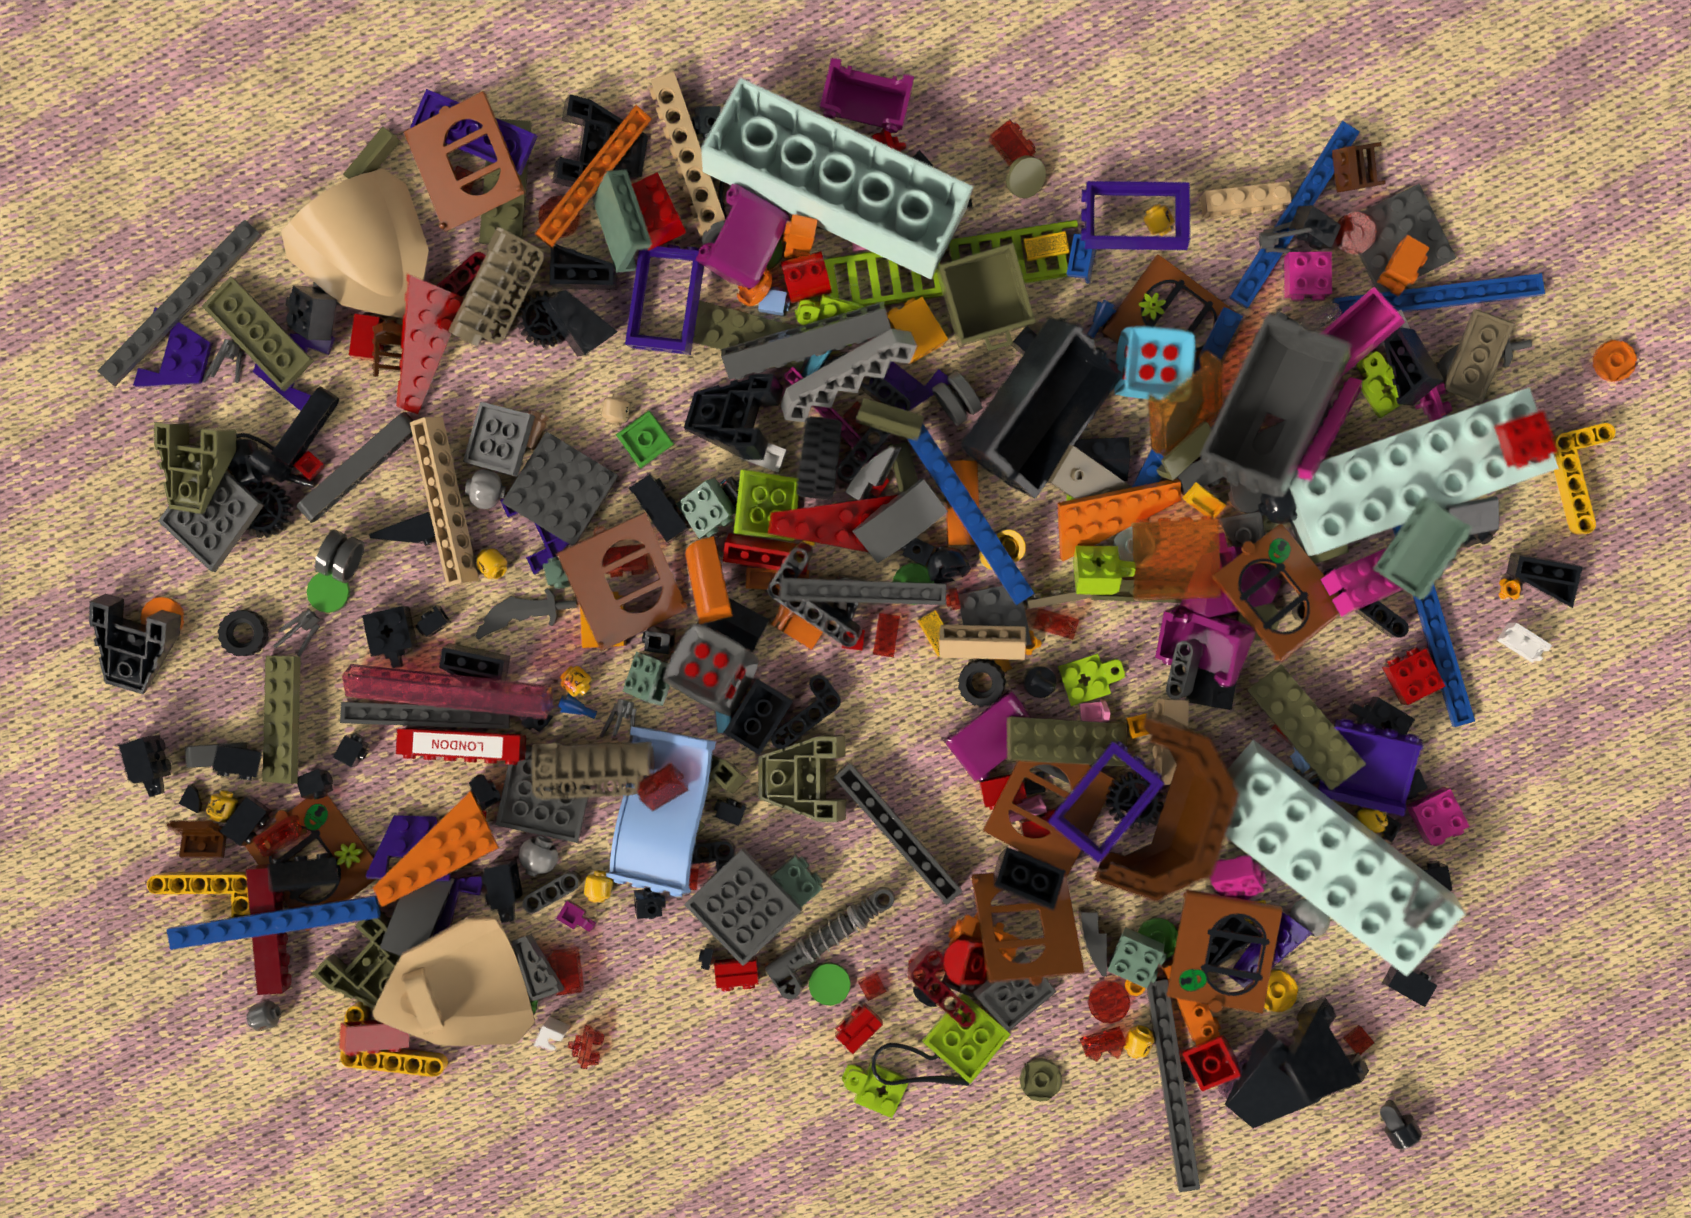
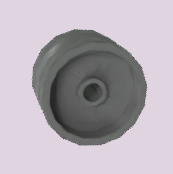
M956 371L947 378L949 387L945 383L940 382L932 388V391L948 417L955 425L959 426L967 420L966 411L974 415L983 408L972 387Z
M335 529L332 530L319 548L315 560V571L326 576L332 574L333 579L342 583L349 582L361 562L365 547L364 542L354 537L347 539L345 533Z

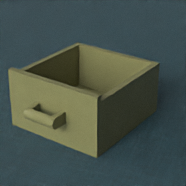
M1013 243L937 267V276L958 347L980 340L985 341L988 352L1013 344L1010 331L1030 326L1036 322ZM1006 334L1007 342L991 346L988 338Z

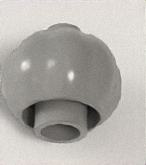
M479 470L473 474L472 479H467L465 495L470 496V502L479 509H490L498 503L500 498L505 497L506 486H502L500 477L491 470Z
M537 836V838L526 840L521 845L519 860L528 875L536 877L538 874L548 873L557 865L558 852L556 847L552 845L553 841L551 839Z
M1301 899L1291 908L1290 917L1313 934L1310 936L1317 937L1328 930L1330 917L1309 900Z

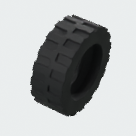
M236 610V612H230L220 622L218 640L221 642L222 648H225L228 653H232L235 656H251L259 653L266 646V641L269 639L268 624L261 615L254 611ZM240 623L249 624L254 631L252 640L245 644L239 643L234 637V629Z
M976 659L966 664L958 678V689L961 692V696L965 698V701L979 707L990 706L993 702L998 701L1006 684L1005 673L1002 671V667L997 665L995 661L988 659ZM983 672L991 677L992 687L990 690L979 692L974 689L972 678L975 674Z

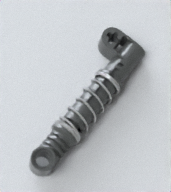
M882 887L869 896L870 899L868 897L865 898L866 902L862 900L861 905L859 903L847 907L848 916L838 913L836 919H829L827 925L824 927L819 926L817 932H810L808 938H801L792 949L766 965L765 970L780 994L788 1000L795 999L802 990V981L796 971L806 964L816 962V957L821 958L820 955L827 950L830 952L829 949L835 944L839 946V942L844 938L849 939L848 936L856 931L858 933L856 927H859L861 930L865 929L870 921L869 918L874 919V915H879L878 912L883 913L890 909L895 900L893 891L887 887ZM885 893L889 896L890 902L882 904L879 902L878 896ZM789 975L793 977L789 982L781 985L780 981ZM788 983L796 986L794 991L792 989L787 990Z

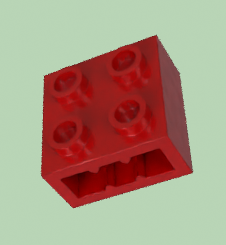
M1544 410L1494 426L1507 467L1514 465L1516 469L1530 465V460L1536 459L1538 463L1551 459L1550 454L1558 452Z
M1413 647L1406 651L1407 655L1401 658L1399 656L1393 657L1387 661V665L1382 667L1401 705H1410L1445 687L1426 648L1418 649V647Z

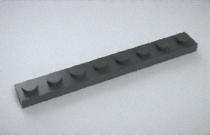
M781 578L780 600L945 605L947 584Z
M341 702L340 723L510 729L511 708Z

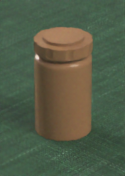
M529 410L528 414L534 415L535 419L526 447L535 450L541 441L546 421H548L549 417L540 412Z

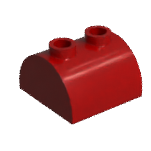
M822 251L781 262L791 303L799 302L801 299H810L822 296V294L832 293Z
M982 940L956 941L945 950V971L954 983L958 985L985 983L987 967Z
M1224 1035L1215 1037L1182 1052L1202 1092L1241 1076L1237 1058Z

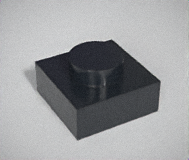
M707 944L705 950H700L698 962H702L701 969H710L715 946Z

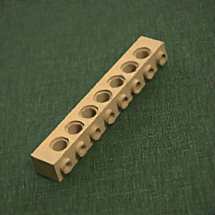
M671 72L651 79L653 87L649 88L652 99H657L659 107L656 110L659 119H664L666 126L662 128L666 139H671L673 146L669 148L673 159L678 158L680 166L676 168L680 179L684 178L687 184L683 186L687 199H692L693 205L690 206L693 217H698L700 225L697 226L700 238H702L703 233L711 229V225L726 220L710 175L703 172L702 151L675 73ZM666 96L673 97L670 103L663 102ZM677 115L680 117L678 122H670L672 116ZM680 135L687 136V139L684 142H678L676 140ZM686 155L694 156L691 162L683 161ZM694 174L701 176L697 182L690 181V178ZM700 194L708 196L703 202L698 201L697 197ZM712 213L715 215L714 219L709 222L705 221L704 216Z
M423 417L412 421L410 426L446 586L466 585L479 581L443 417Z

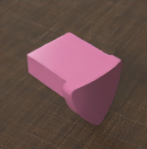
M1100 699V702L1079 704L1081 721L1109 722L1110 709L1105 699Z

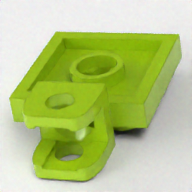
M822 294L820 304L814 300L801 299L796 312L797 321L801 325L863 308V305Z
M1378 351L1370 352L1356 366L1364 378L1362 379L1361 391L1376 416L1382 418L1400 406L1396 400L1398 393L1392 381L1394 378L1392 367L1389 366V363L1386 362L1381 353ZM1384 384L1390 385L1389 394L1382 392Z
M1098 653L1058 666L1071 706L1111 694L1108 684L1117 682L1125 677L1121 660L1112 659L1101 663ZM1113 667H1118L1119 671L1118 673L1113 674L1111 672V669ZM1082 674L1091 678L1086 686L1078 681L1081 679Z
M870 1062L867 1071L857 1065L848 1064L841 1079L846 1089L856 1093L853 1099L854 1103L893 1118L908 1083L899 1085H885L873 1075L872 1062ZM876 1064L877 1073L886 1081L908 1078ZM884 1085L886 1093L879 1095L876 1089Z

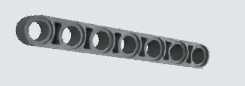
M407 412L399 414L305 496L296 507L310 523L317 521L413 437L410 422L414 420Z

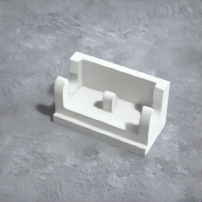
M768 443L764 460L746 461L779 473L787 450Z
M1516 622L1507 623L1497 639L1498 642L1531 663L1541 661L1543 659L1541 654L1544 651L1550 650L1552 646Z
M549 1017L543 1024L534 1046L555 1050L556 1046L549 1044L548 1039L562 1041L571 1025Z

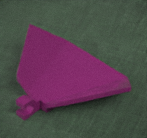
M1224 532L1215 534L1213 537L1218 550L1200 557L1180 603L1181 607L1208 618L1239 611L1212 578L1214 574L1243 553L1242 547L1227 546ZM1262 563L1249 566L1242 576V592L1247 591L1271 571ZM1275 576L1248 597V601L1253 607L1271 604L1282 581Z

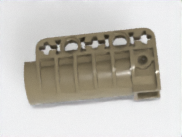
M499 227L496 228L487 246L489 251L448 330L451 334L476 347H479L483 338L494 344L501 343L505 339L544 259L543 252L539 248ZM512 249H516L518 252L516 254H512L510 251ZM537 254L539 261L535 260L532 264V269L528 267L530 263L529 255ZM526 272L530 275V280L521 282L518 275ZM518 285L522 288L518 292L520 299H515L513 302V306L516 307L514 310L510 305L504 304V302L510 303V292L515 293ZM504 309L511 312L510 319L502 320L499 317L500 311ZM495 320L502 325H507L505 329L501 326L499 330L500 338L492 339L490 331H495L498 326L497 323H494Z
M651 742L562 745V743L533 744L532 790L533 794L539 799L635 795L644 789V775H654V751ZM609 781L613 783L612 791H609L608 789ZM561 783H562V785H561L562 793H561L560 790H559V786H560ZM567 783L570 785L569 793L566 791L565 788ZM632 783L635 785V787L623 788V784ZM597 784V789L581 790L582 785ZM553 786H554V790H553V791H547V790H545V787H553Z

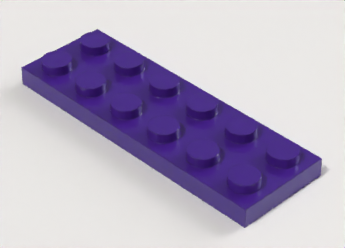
M426 89L410 128L439 114V110L443 106L451 108L459 102ZM496 118L517 173L521 175L538 136ZM472 119L459 121L449 130L445 144L449 145L481 129L483 125ZM488 134L458 148L490 163H495L498 160Z

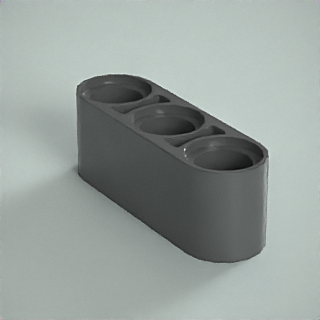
M1192 638L1181 641L1176 645L1166 685V693L1173 700L1189 696L1193 691L1202 654V644L1197 639ZM1187 646L1191 649L1190 653L1187 650ZM1183 665L1186 669V673L1182 669Z
M247 742L221 744L247 749ZM218 744L186 746V768L213 766Z
M568 871L541 886L524 898L523 908L529 913H535L570 894L580 886L581 875L576 871ZM566 877H573L576 881L575 886H569L566 883ZM548 887H554L557 890V896H550L548 894ZM530 897H535L538 900V907L531 906L529 902Z

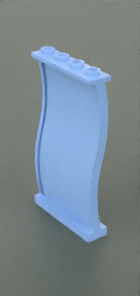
M631 726L630 735L633 736L632 742H651L653 745L654 775H644L645 785L642 792L623 796L613 836L610 871L606 874V877L613 878L615 883L626 884V882H630L636 888L647 886L651 887L653 892L662 893L665 890L669 891L671 896L682 897L683 894L691 893L689 879L692 854L706 799L712 750H715L716 741ZM626 783V787H635L632 783Z

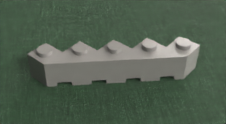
M889 329L787 387L780 405L785 420L805 423L812 405L832 408L837 391L858 393L863 377L884 378L890 361L910 364L917 347L911 332Z

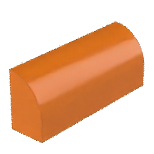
M968 460L948 461L979 508L978 463ZM946 499V509L948 511L946 513L947 546L976 545Z
M714 536L695 541L688 546L685 556L699 624L733 616Z

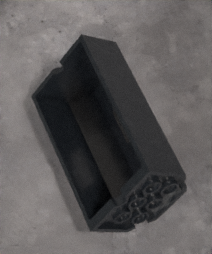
M1049 317L961 442V449L985 470L1003 480L1008 486L1034 499L1037 498L1047 484L1068 446L1075 444L1123 376V373L1118 369L1119 365L1115 361L1106 357L1107 353L1103 349L1094 345V339L1082 333L1083 328L1076 323L1069 324L1062 318L1057 320Z

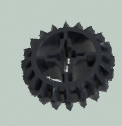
M538 291L536 292L535 299L529 295L530 302L527 303L523 300L522 304L525 308H519L518 310L523 315L516 317L518 321H522L517 325L519 329H523L521 335L523 337L527 336L526 340L529 343L534 340L536 347L539 346L540 342L543 348L547 347L548 342L551 347H555L554 340L561 344L562 340L560 337L562 333L558 328L556 330L553 320L547 311L543 310L540 306L542 302L549 298V292L544 291L542 297ZM535 310L536 318L532 321V324L530 325V315L532 311ZM540 312H542L544 316L546 315L548 317L547 320L550 327L543 322V316ZM546 328L551 334L538 335L533 331Z
M259 482L256 486L250 484V492L255 497L267 493L266 497H263L260 502L264 504V508L271 514L260 510L247 528L249 534L253 536L256 534L258 538L263 536L271 538L272 534L279 535V529L282 531L286 530L283 524L291 523L287 516L294 515L288 511V509L294 507L293 504L287 503L291 497L284 496L286 490L280 489V486L277 484L272 486L271 482H266L265 484ZM276 501L278 503V512L274 509ZM269 517L275 519L271 524L260 527L262 522L265 523Z
M1127 772L1128 779L1122 774L1119 775L1121 782L1119 783L1114 779L1112 782L1116 787H1108V790L1113 793L1112 795L1106 794V798L1112 799L1111 802L1106 803V806L1113 807L1108 813L1110 815L1116 814L1113 818L1115 822L1121 818L1123 819L1125 816L1119 806H1130L1132 808L1134 804L1128 802L1130 799H1133L1132 796L1141 797L1142 794L1138 793L1135 783L1143 784L1146 788L1151 784L1144 777L1141 778V775L1137 772L1134 778L1132 772ZM1128 785L1127 795L1118 800L1120 792ZM1155 794L1150 800V805L1146 812L1142 815L1139 814L1128 828L1133 829L1134 823H1136V827L1141 829V822L1149 826V818L1156 821V817L1153 814L1154 812L1161 814V811L1156 809V807L1163 806L1162 802L1157 801V799L1163 797V794Z

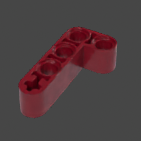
M475 252L436 286L445 290L448 287H453V293L463 296L469 290L480 268L478 261L481 260L483 262L486 255L481 252ZM471 267L476 271L475 274L470 270ZM464 273H469V279L461 282V276Z
M935 946L925 947L908 966V976L917 987L959 1025L970 1027L976 1019L973 1010L935 975L944 964L943 954ZM937 953L936 960L928 961L931 954ZM922 969V975L917 978L914 977L915 971ZM938 983V988L935 991H929V987L932 984ZM953 997V1002L950 1005L944 1004L947 998ZM959 1008L967 1014L965 1018L958 1013Z

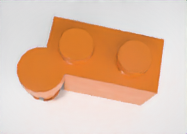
M793 214L791 222H786L782 241L786 242L784 259H792L810 254L817 219Z
M1407 235L1397 245L1377 283L1390 289V292L1397 297L1400 296L1408 284L1412 285L1419 276L1417 270L1427 261L1428 256H1426V253L1430 247Z
M781 604L778 608L779 612L771 625L776 627L778 624L777 629L813 650L823 632Z

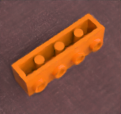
M1173 959L1161 965L1165 977L1168 979V984ZM1175 998L1191 1038L1196 1045L1220 1036L1218 1031L1221 1029L1216 1017H1212L1209 1004Z

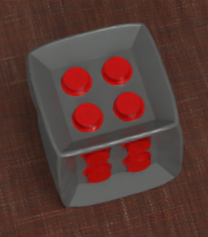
M693 623L677 646L666 668L664 681L691 699L719 713L730 716L745 695L756 673L759 659L752 651L745 649L730 638L705 626Z

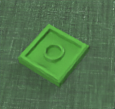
M650 410L616 434L640 469L675 445Z

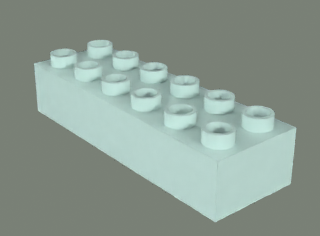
M742 78L738 80L702 146V167L704 173L729 185H739L791 214L817 219L818 227L929 279H932L967 209L973 186Z
M1530 388L1324 460L1312 481L1299 478L1298 471H1296L1289 488L1297 509L1293 510V515L1297 514V519L1290 522L1297 543L1308 556L1317 555L1404 524L1423 497L1433 500L1439 504V507L1445 509L1449 505L1463 503L1558 469L1553 453L1550 454L1551 459L1538 463L1536 459L1530 460L1529 466L1516 469L1515 465L1511 467L1506 465L1494 426L1538 412Z
M1252 740L1227 769L1239 792V796L1225 836L1406 976L1465 915L1455 894L1255 740ZM1419 877L1421 881L1411 909L1418 907L1423 911L1439 894H1443V898L1446 901L1418 930H1414L1403 922L1402 919L1405 914L1402 913V910L1405 908L1415 881Z

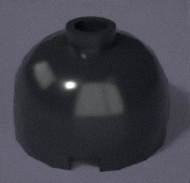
M1289 487L1284 497H1273L1262 493L1260 497L1261 503L1258 504V509L1262 516L1265 515L1269 521L1277 524L1289 523L1297 519V514L1293 515V510L1297 509Z
M948 546L937 548L936 552L929 558L927 565L931 582L934 580V583L944 584L956 581L952 579L954 576L960 574L962 577L966 576L971 569L965 554L960 549Z

